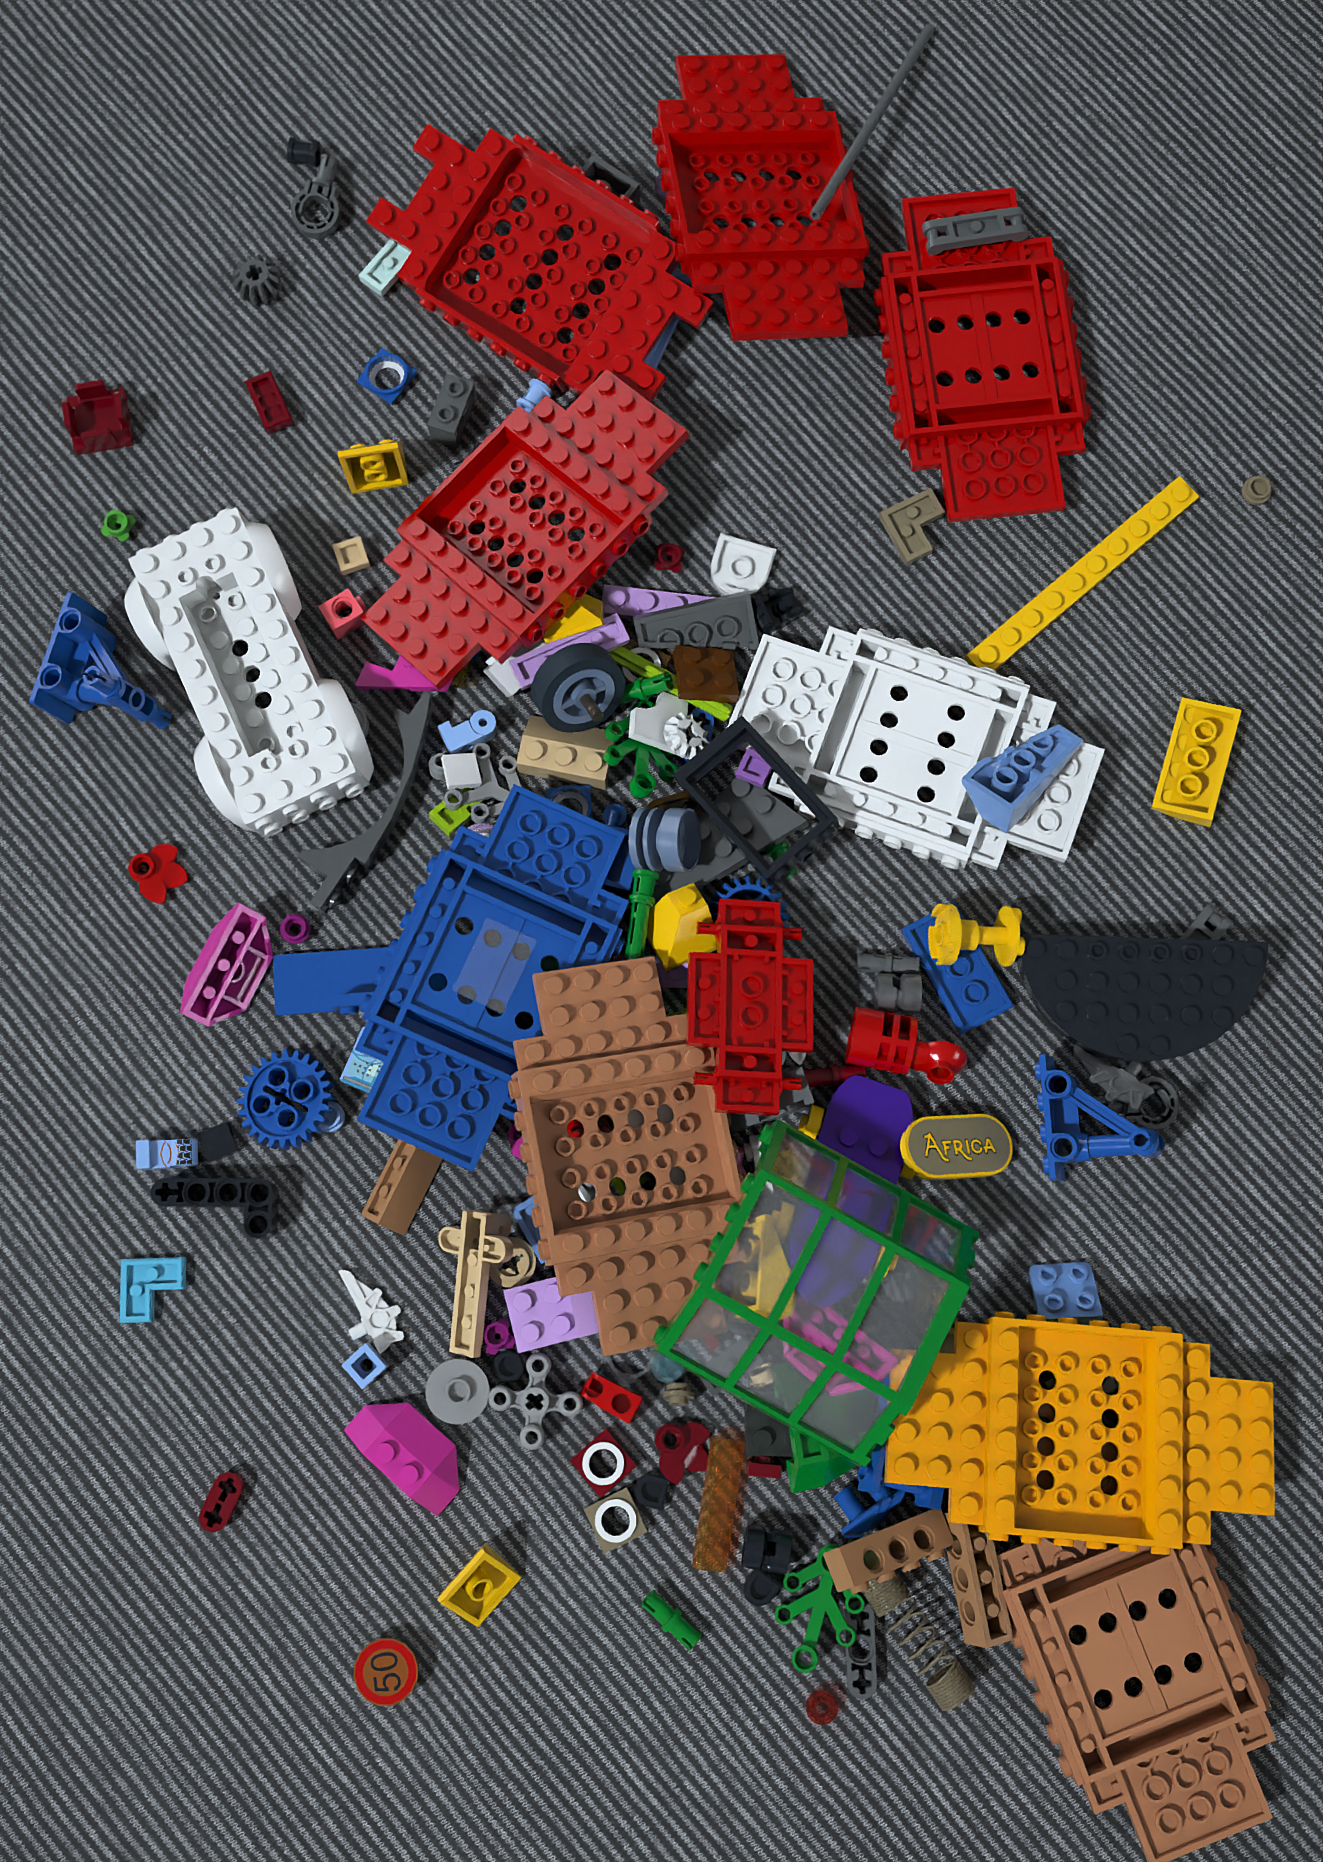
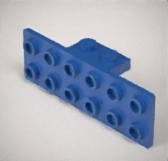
M389 947L274 955L275 1014L277 1016L340 1012V1015L359 1014L366 995H373L377 987L373 980L379 967L383 966L386 968L391 957L386 955ZM434 974L429 979V986L434 991L444 990L448 983L446 977L442 974Z

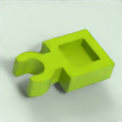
M464 788L461 793L473 790V788ZM455 797L448 799L450 803H457L459 801ZM443 800L429 812V818L450 838L458 831L460 825L464 826L471 820L469 810L471 811L472 806L476 803H483V800L463 805L455 811L447 809Z

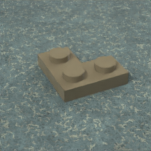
M929 488L879 513L880 521L906 566L932 553L933 548L921 527L943 517L945 511L933 490Z

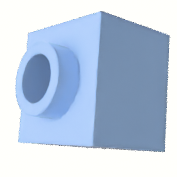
M368 1342L342 1364V1367L364 1389L383 1373L389 1365ZM365 1359H369L373 1363L370 1371H365L362 1367V1362Z

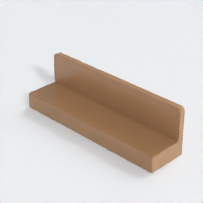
M398 1139L361 1215L385 1228L405 1235L442 1158Z

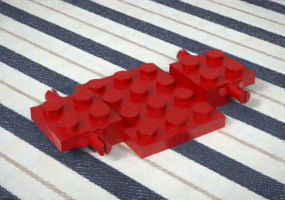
M720 898L716 922L697 921L696 934L715 935L717 953L689 952L686 1046L717 1048L715 1051V1068L713 1073L694 1072L693 1085L712 1086L715 1094L714 1112L777 1116L779 1114V1097L782 1090L801 1091V1077H783L782 1051L811 1053L813 1051V959L783 957V939L801 941L802 928L783 926L780 917L781 902Z

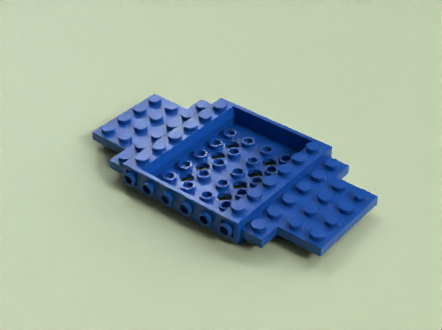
M513 784L489 838L460 825L449 850L441 849L438 856L433 855L426 868V872L430 873L425 884L419 883L413 899L417 902L412 912L409 910L405 912L400 923V927L404 928L399 939L393 938L386 955L391 957L386 968L383 966L379 967L373 980L377 987L373 995H366L361 1005L360 1011L364 1013L362 1018L367 1024L355 1047V1051L378 1060L383 1065L357 1118L358 1122L474 1172L498 1116L501 1115L514 1121V1113L518 1112L516 1100L511 1099L508 1082L512 1080L511 1075L518 1071L513 1042L515 1040L543 1036L532 979L533 974L545 972L541 968V960L546 956H553L559 963L557 970L609 963L611 956L618 957L625 940L620 939L623 930L618 928V925L629 901L601 888L625 837L624 833L516 784ZM460 918L470 919L474 926L472 932L467 935L459 934L455 929L456 921ZM491 930L499 932L502 937L501 944L494 948L488 947L483 939L484 935ZM524 943L530 948V956L526 960H517L513 956L512 949L516 944ZM442 974L446 977L448 983L444 990L434 991L431 989L429 979L432 975ZM468 986L475 990L476 998L472 1003L464 1004L459 1001L457 994L462 987ZM493 999L502 1001L505 1006L504 1013L498 1017L489 1015L486 1010L489 1001ZM527 1012L533 1017L532 1027L522 1030L516 1026L515 1017L519 1013Z

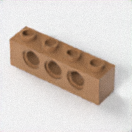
M931 1509L825 1552L823 1556L837 1592L850 1589L853 1595L870 1588L869 1581L876 1578L879 1584L896 1577L894 1570L900 1567L903 1573L920 1567L919 1559L926 1557L927 1561L931 1562L945 1556L944 1549L955 1545L942 1510Z
M948 1510L942 1511L955 1542V1545L947 1547L946 1550L965 1644L990 1648L1014 1640L1006 1601L1002 1593L1004 1590L994 1541L988 1540V1533L978 1532L979 1525L948 1523Z

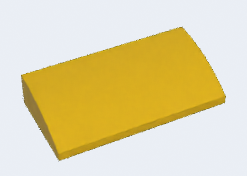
M1182 697L1152 809L1181 820L1211 827L1242 710Z

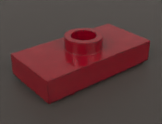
M271 370L244 381L267 434L294 424Z

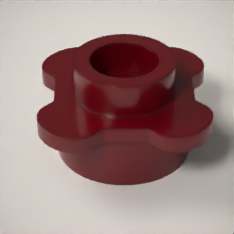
M660 543L656 547L658 556L654 561L655 569L658 571L666 569L671 570L673 573H679L682 570L681 557L685 554L684 548L672 543ZM667 556H671L672 559L667 560Z

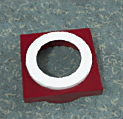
M607 1429L603 1430L570 1460L600 1498L637 1466ZM599 1449L610 1450L617 1458V1469L608 1478L594 1476L589 1468L591 1455Z

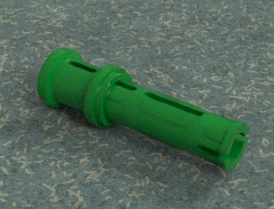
M635 869L632 871L634 885L633 892L629 895L628 899L632 907L624 960L644 958L650 908H653L656 903V899L653 897L655 881L659 880V873L646 869Z

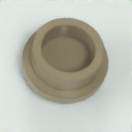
M1254 476L1245 481L1241 492L1243 498L1248 503L1261 505L1270 498L1272 489L1270 482L1265 477Z
M670 1383L666 1385L663 1399L669 1400V1405L687 1406L688 1401L695 1399V1393L691 1392L692 1386L690 1384Z

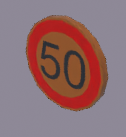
M379 1638L370 1642L359 1653L354 1664L353 1679L358 1692L366 1701L377 1706H392L402 1702L413 1691L418 1680L419 1665L414 1652L406 1643L395 1638Z

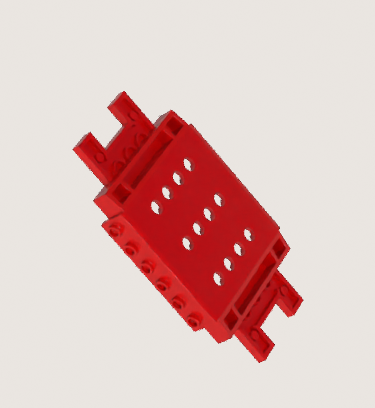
M427 124L412 148L416 154L434 164L405 211L381 197L366 220L370 227L411 252L397 274L400 281L415 291L420 299L419 304L431 313L437 312L443 316L442 319L455 328L459 326L476 342L480 343L482 341L489 345L490 350L502 358L506 356L511 359L516 367L526 373L530 371L549 388L553 386L561 392H564L567 388L580 396L607 369L652 403L667 379L664 374L644 363L664 330L674 315L699 330L714 307V301L701 293L694 294L692 287L671 275L679 263L675 260L676 243L663 235L658 222L659 218L649 210L645 209L642 212L634 207V202L624 195L616 196L604 182L600 180L594 182L587 178V174L578 166L573 165L570 167L566 165L557 153L551 150L547 153L540 149V145L529 136L523 138L515 133L512 142L490 128L477 150L473 152L430 124ZM517 197H523L527 201L525 209L520 212L511 209V203ZM502 221L511 224V231L506 236L496 234V226ZM564 226H569L574 230L573 237L568 241H562L558 238V232ZM493 246L496 253L491 260H483L480 257L483 247ZM555 251L558 254L557 262L553 265H545L542 262L545 252ZM610 256H618L621 259L619 268L613 271L608 270L605 267L606 259ZM470 270H477L480 273L479 281L473 285L467 284L465 282L466 273ZM532 275H539L542 278V285L536 290L527 287V280ZM595 280H601L605 283V290L599 295H594L589 291L590 284ZM517 299H523L527 303L526 310L521 314H515L511 310L512 303ZM580 304L587 305L590 310L589 315L584 319H577L573 314L575 307ZM566 328L571 329L574 333L572 341L567 344L559 342V332Z

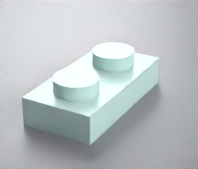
M390 239L359 274L360 281L383 297L399 279L397 274L411 252Z

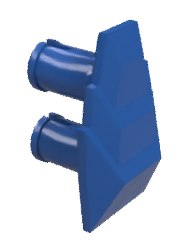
M880 1485L878 1493L869 1492L876 1503L870 1509L865 1510L851 1487L844 1488L834 1496L835 1501L838 1502L850 1521L842 1529V1534L846 1539L872 1534L875 1527L884 1522L889 1513L902 1504L908 1492L901 1490L891 1491L889 1487Z

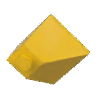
M585 594L566 611L561 620L555 622L545 632L544 640L546 644L603 625V602Z
M694 882L667 893L650 909L646 938L666 971L687 963L689 952L710 953L717 950L715 935L696 934L697 921L713 923L708 905Z

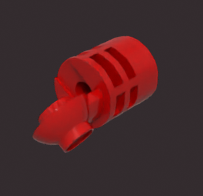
M856 1006L848 1035L845 1063L904 1075L908 1074L909 1069L921 1071L927 1074L928 1080L932 1083L943 1085L952 1082L954 1076L963 1070L967 1064V1055L958 1045L947 1041L929 1043L916 1041L918 1030L917 1017Z

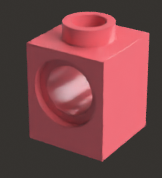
M349 588L318 606L337 640L365 624L360 617L368 609L359 595L354 597ZM352 609V613L349 616H339L342 610Z

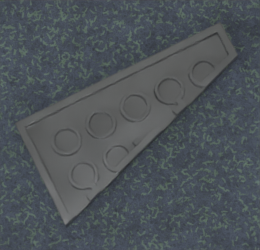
M735 778L713 802L758 853L774 843L778 845L785 841V837L799 829L801 831L809 826L805 818L767 790ZM705 813L698 818L701 830V850L695 869L690 873L669 872L665 868L657 872L659 873V880L655 881L653 895L656 903L667 893L693 882L697 889L701 891L704 889V885L717 878L719 880L748 863ZM633 890L627 895L626 900L629 899V895L632 894ZM628 903L626 909L631 912L632 906Z

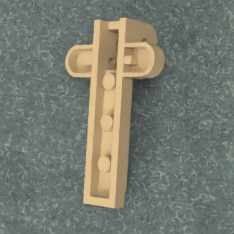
M485 1209L462 1211L461 1227H444L439 1233L440 1247L446 1252L458 1254L449 1352L470 1358H477L481 1355L490 1262H507L513 1256V1244L508 1239L512 1221L508 1214L491 1213Z

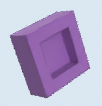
M747 748L735 776L740 780L764 788L772 768L755 750Z

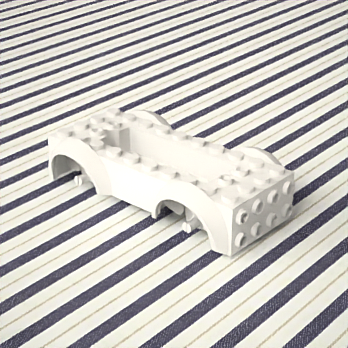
M237 507L224 509L216 517L206 522H197L189 530L179 535H170L162 543L152 548H143L135 556L128 559L136 576L127 589L124 598L129 620L136 634L152 655L171 670L178 671L205 733V736L195 749V769L205 792L216 808L227 819L243 829L257 832L262 836H273L281 832L283 826L291 822L294 824L303 822L310 817V813L318 809L321 811L330 809L337 804V800L345 796L348 798L357 796L364 791V787L370 785L369 780L374 771V766L364 734L340 683L334 679L320 678L294 621L302 609L295 584L279 545L267 524L249 522ZM239 640L246 641L248 644V651L243 656H235L232 652L234 643ZM253 668L259 669L260 676L258 680L247 682V672ZM267 692L271 695V704L264 709L258 708L255 703L257 695Z

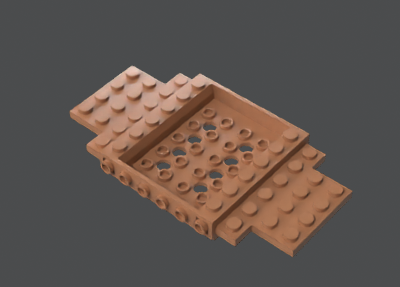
M654 956L535 973L532 975L543 1036L520 1039L513 1042L518 1071L511 1075L512 1080H509L508 1088L511 1099L516 1100L518 1112L514 1113V1121L517 1131H521L523 1144H520V1154L523 1163H527L529 1176H526V1187L528 1194L533 1195L535 1208H532V1220L536 1228L539 1227L541 1240L538 1241V1253L540 1259L545 1260L546 1266L554 1265L559 1297L591 1291L603 1356L652 1347L656 1344L652 1341V1338L661 1323L666 1325L667 1321L673 1320L697 1282L693 1279V1275L702 1261L707 1263L713 1251L708 1249L717 1231L723 1233L728 1221L724 1220V1217L733 1202L738 1204L743 1195L742 1191L739 1190L743 1182V1176L741 1171L737 1169L735 1159L738 1154L737 1145L731 1139L729 1130L731 1115L730 1113L714 1112L715 1094L712 1086L693 1085L694 1072L713 1073L716 1048L686 1046L687 1014L666 1017ZM661 1105H668L673 1110V1118L668 1123L662 1122L658 1118L657 1110ZM631 1110H638L643 1114L644 1122L641 1127L635 1128L628 1123L627 1116ZM601 1115H608L613 1119L614 1128L610 1133H604L598 1128L597 1121ZM571 1120H577L582 1123L584 1132L580 1138H573L568 1134L567 1125ZM673 1167H680L685 1172L686 1178L681 1185H676L670 1180L669 1173ZM650 1172L655 1176L656 1185L652 1190H645L641 1187L639 1179L642 1173ZM615 1177L621 1178L625 1182L626 1190L621 1196L612 1194L609 1188L610 1181ZM583 1183H590L594 1186L596 1195L592 1201H584L579 1196V1188ZM750 1215L746 1223L744 1224L743 1228L749 1227L748 1220L750 1219ZM740 1234L724 1264L745 1260ZM717 1276L712 1288L721 1292ZM705 1298L677 1341L728 1331L724 1307Z
M1106 1442L1101 1448L1102 1457L1106 1461H1114L1118 1456L1116 1445ZM1042 1470L1038 1473L1036 1478L1038 1486L1044 1490L1050 1489L1054 1484L1053 1475L1047 1470ZM1107 1475L1101 1480V1489L1105 1494L1113 1495L1118 1489V1483L1114 1477ZM1041 1537V1544L1020 1543L996 1553L1003 1581L1004 1591L1002 1593L1006 1601L1014 1639L1011 1640L1015 1649L1020 1647L1024 1660L1020 1661L1026 1679L1028 1681L1032 1679L1037 1692L1032 1693L1039 1712L1045 1711L1050 1723L1045 1725L1052 1745L1058 1744L1062 1754L1058 1758L1061 1770L1065 1778L1071 1777L1077 1786L1082 1784L1090 1807L1095 1815L1124 1803L1147 1862H1169L1273 1818L1247 1755V1752L1276 1741L1265 1713L1267 1708L1271 1707L1267 1697L1270 1695V1689L1264 1677L1258 1675L1254 1663H1257L1255 1652L1249 1643L1245 1644L1241 1631H1244L1243 1623L1237 1612H1232L1228 1602L1231 1599L1230 1591L1226 1583L1218 1578L1215 1570L1218 1567V1563L1210 1548L1207 1549L1205 1544L1183 1543V1549H1171V1555L1151 1554V1547L1139 1546V1553L1118 1551V1544L1106 1543V1550L1086 1548V1541L1074 1540V1547L1053 1545L1054 1538ZM1172 1589L1174 1591L1176 1602L1172 1607L1164 1608L1160 1605L1158 1597L1162 1590ZM1134 1601H1142L1146 1606V1614L1140 1620L1132 1619L1128 1611L1130 1604ZM1104 1613H1112L1116 1618V1627L1110 1632H1104L1099 1627V1618ZM1074 1625H1082L1087 1633L1086 1639L1080 1644H1074L1069 1639V1630ZM1189 1653H1198L1202 1659V1665L1199 1670L1190 1672L1184 1665L1185 1657ZM1160 1665H1167L1172 1671V1678L1166 1684L1158 1683L1154 1677L1155 1669ZM1130 1677H1137L1142 1683V1690L1136 1696H1129L1124 1690V1684ZM1101 1689L1108 1690L1112 1695V1702L1107 1708H1098L1094 1703V1696Z

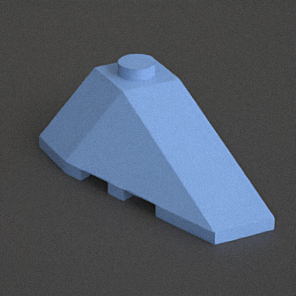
M1058 724L1030 737L1028 742L1018 747L1010 746L1004 749L1002 754L992 759L988 756L980 760L962 777L961 782L980 816L1007 833L1028 812L1083 744V739Z

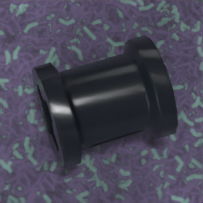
M290 137L287 146L288 163H308L312 167L317 168L321 159L320 142L315 140L313 143L297 141L296 137Z

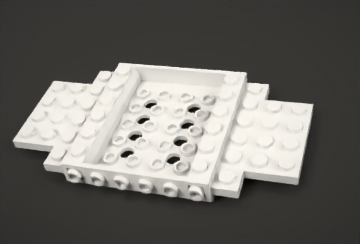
M829 626L820 652L763 634L727 726L729 727L742 715L838 818L840 825L838 829H843L845 826L855 830V834L860 837L871 839L873 836L884 840L883 843L891 848L900 849V847L910 849L912 854L923 859H929V857L941 860L942 865L952 869H958V867L965 868L968 860L997 870L1006 843L1064 863L1105 750L1083 742L1028 812L1005 833L980 816L961 782L962 777L980 760L988 756L992 759L1002 754L1004 749L1010 746L1018 747L1028 742L1030 737L1047 730L1056 702L1029 694L1030 685L1025 684L1022 679L1014 676L1006 678L997 675L991 668H977L968 665L961 658L952 657L950 659L941 656L934 649H920L911 646V643L905 639L895 638L894 640L883 636L880 631L875 629L864 630L860 628L857 635L831 626ZM896 686H902L907 690L908 696L903 701H896L891 697L890 691ZM957 705L963 708L965 716L961 720L954 721L949 718L947 710L951 706ZM885 713H892L897 717L898 723L893 728L884 727L880 722L881 716ZM947 732L952 734L955 739L954 745L949 748L940 746L937 738L941 733ZM875 740H882L887 744L888 750L883 755H875L870 750L871 743ZM747 742L739 748L742 751H746L747 748L754 749ZM932 760H940L945 766V771L940 775H933L928 771V763ZM863 768H874L878 774L877 779L871 783L864 782L860 777V772ZM773 772L768 790L794 799V809L798 810V814L814 819L815 815ZM920 788H931L935 793V798L928 803L920 801L917 796Z

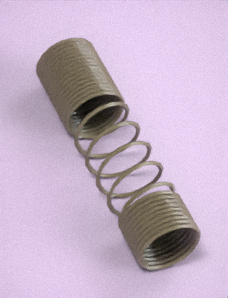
M894 1570L896 1577L878 1584L876 1578L870 1580V1588L861 1591V1593H863V1596H865L877 1617H882L903 1602L913 1600V1606L907 1614L892 1624L887 1632L897 1628L903 1621L922 1614L924 1618L920 1625L912 1633L901 1639L897 1646H902L919 1632L933 1629L934 1632L929 1641L923 1647L913 1652L907 1661L916 1658L926 1648L942 1643L944 1647L938 1657L922 1667L917 1675L924 1674L941 1660L953 1658L954 1662L943 1666L928 1679L926 1688H928V1691H930V1694H932L942 1711L952 1710L962 1704L974 1692L975 1684L960 1662L957 1661L956 1656H942L946 1650V1642L941 1640L932 1642L936 1635V1627L927 1626L921 1628L925 1623L926 1613H912L917 1601L915 1598H907L910 1590L906 1587L900 1576H898L896 1570Z

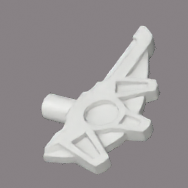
M340 1270L339 1273L361 1315L362 1322L348 1329L352 1339L355 1341L368 1333L374 1339V1345L379 1354L384 1352L391 1343L403 1340L404 1333L396 1331L395 1317L401 1313L400 1307L398 1305L389 1307L381 1298L383 1292L380 1289L375 1288L372 1291L355 1279L350 1271Z

